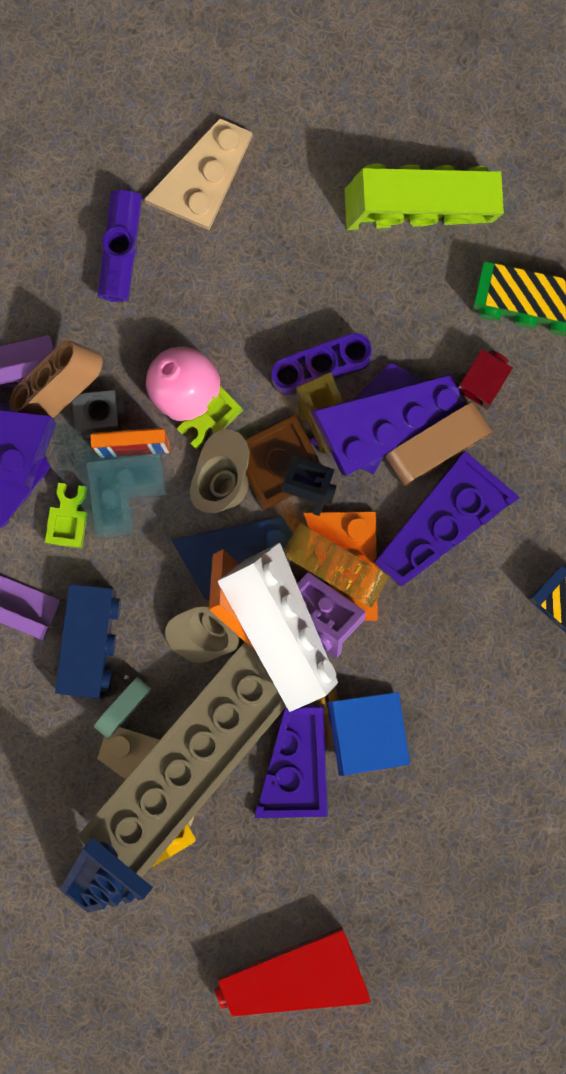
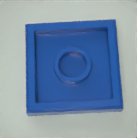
M399 692L328 702L339 776L410 765Z

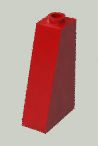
M343 927L221 975L218 979L220 986L215 988L221 1008H228L232 1017L360 1005L371 1002L368 989Z

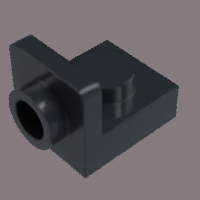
M293 456L281 491L315 502L313 514L320 516L324 504L331 506L337 485L331 484L335 469Z

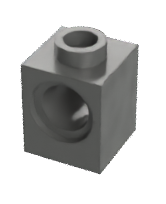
M115 390L83 393L72 400L74 426L79 436L99 432L122 431L121 421H127L125 400H119ZM98 405H107L110 408L108 417L102 421L93 420L91 417L93 409Z

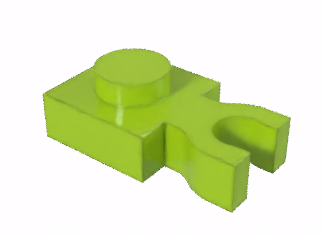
M221 386L217 398L215 399L213 396L211 402L207 405L209 409L204 414L183 422L177 428L182 435L190 428L198 430L197 438L191 442L196 449L204 444L207 433L211 429L215 433L225 429L244 411Z
M58 483L57 495L60 500V508L50 507L45 543L82 549L88 513L79 511V506L86 498L87 487L78 485L77 496L69 499L65 494L67 485L65 483Z

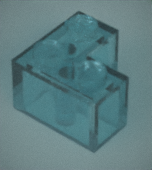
M160 453L87 463L95 535L100 540L136 535L132 499L167 495L164 464Z

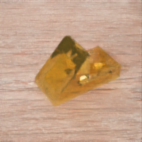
M328 372L297 386L299 417L301 420L309 421L322 454H328L330 450L310 411L343 402L332 373Z

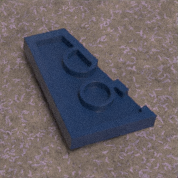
M283 517L171 540L205 600L210 599L213 554L224 550L240 564L245 559L278 543L281 544L286 557L301 549Z

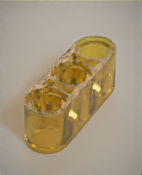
M302 523L299 524L284 549L286 558L372 608L390 578L389 575Z

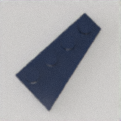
M92 837L82 849L59 890L89 913L105 909L108 904L111 907L117 906L121 900L125 904L132 902L134 898L138 901L143 900L153 887L119 860L118 853L113 847L102 841L99 843Z

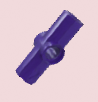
M120 189L111 191L106 233L102 239L104 250L97 295L98 298L110 302H129L134 259L137 255L136 243L142 205V195L133 191ZM118 240L129 242L128 248L122 253L113 252L111 247Z

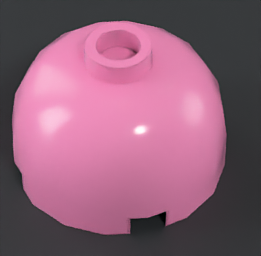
M187 346L172 347L161 352L151 362L147 371L146 389L151 402L164 415L176 421L192 420L209 409L207 405L211 402L213 396L215 399L217 398L220 389V376L216 366L202 352Z

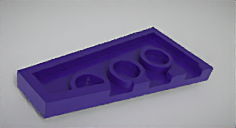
M464 451L372 564L397 585L403 586L520 497Z

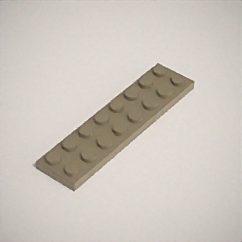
M246 642L241 645L76 837L85 846L92 837L99 843L101 841L105 842L115 849L118 853V859L141 878L146 874L286 708L283 699L253 648Z

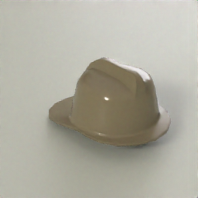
M222 429L214 433L205 442L189 490L191 502L196 509L204 513L228 511L230 508L241 503L245 498L249 487L246 471L250 452L248 443L242 434L232 429Z
M210 599L199 606L177 614L168 621L165 628L166 640L170 648L194 663L209 662L229 654L237 648L239 643L238 635L209 610Z

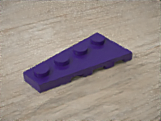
M444 375L390 391L375 393L356 400H349L337 405L311 410L310 412L341 474L348 476L466 405L452 375Z

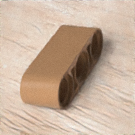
M64 340L13 389L9 400L10 410L12 412L45 415L54 418L99 375L102 368L101 354L71 340Z
M471 402L401 444L385 457L403 486L406 487L412 484V481L417 477H423L443 465V462L451 457L453 459L471 448L476 441L481 438L482 440L486 439L493 431L476 404Z

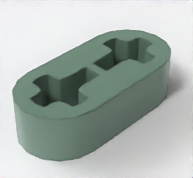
M137 677L104 712L94 725V728L109 739L137 709L152 688Z

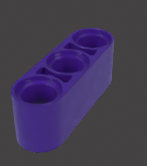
M353 333L282 358L272 368L273 386L280 394L288 396L364 369L370 362L372 353L371 342L363 334ZM351 345H358L364 349L365 356L360 360H351L347 357L345 351ZM324 357L331 362L332 366L328 371L320 373L315 371L311 364L316 358ZM285 369H290L296 372L298 378L293 384L285 385L278 380L279 373Z

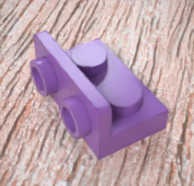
M308 572L297 585L325 652L334 658H338L342 653V643L365 620L366 611Z

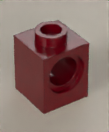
M482 349L458 388L460 394L488 410L513 367L507 364L509 360L494 350H490L488 353Z

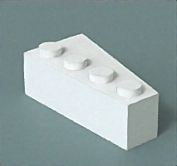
M280 543L245 559L217 581L289 712L326 696L337 685L335 669L327 657Z

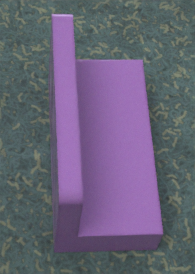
M49 335L0 346V390L16 387L54 350Z
M0 575V623L38 639L45 640L60 601Z

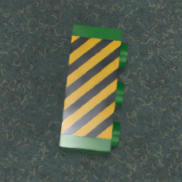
M484 262L480 271L472 311L480 312L479 317L486 320L500 321L501 317L514 319V324L519 327L533 329L537 324L550 327L549 331L553 334L566 336V279Z

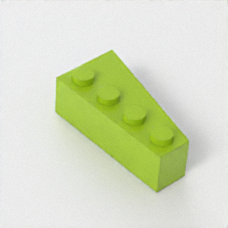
M383 164L366 165L345 188L347 230H359L361 222H376V229L391 228V225L401 224L404 220H410V224L413 227L429 226L438 223L439 218H444V225L493 223L504 214L501 171H489V168L485 166L471 167L467 171L455 170V167L449 165L433 168V170H420L419 165H404L399 167V169H386V166Z

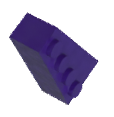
M0 411V479L31 490L57 425L51 416Z

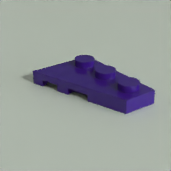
M304 705L291 712L286 707L254 818L327 817L328 794L324 705Z

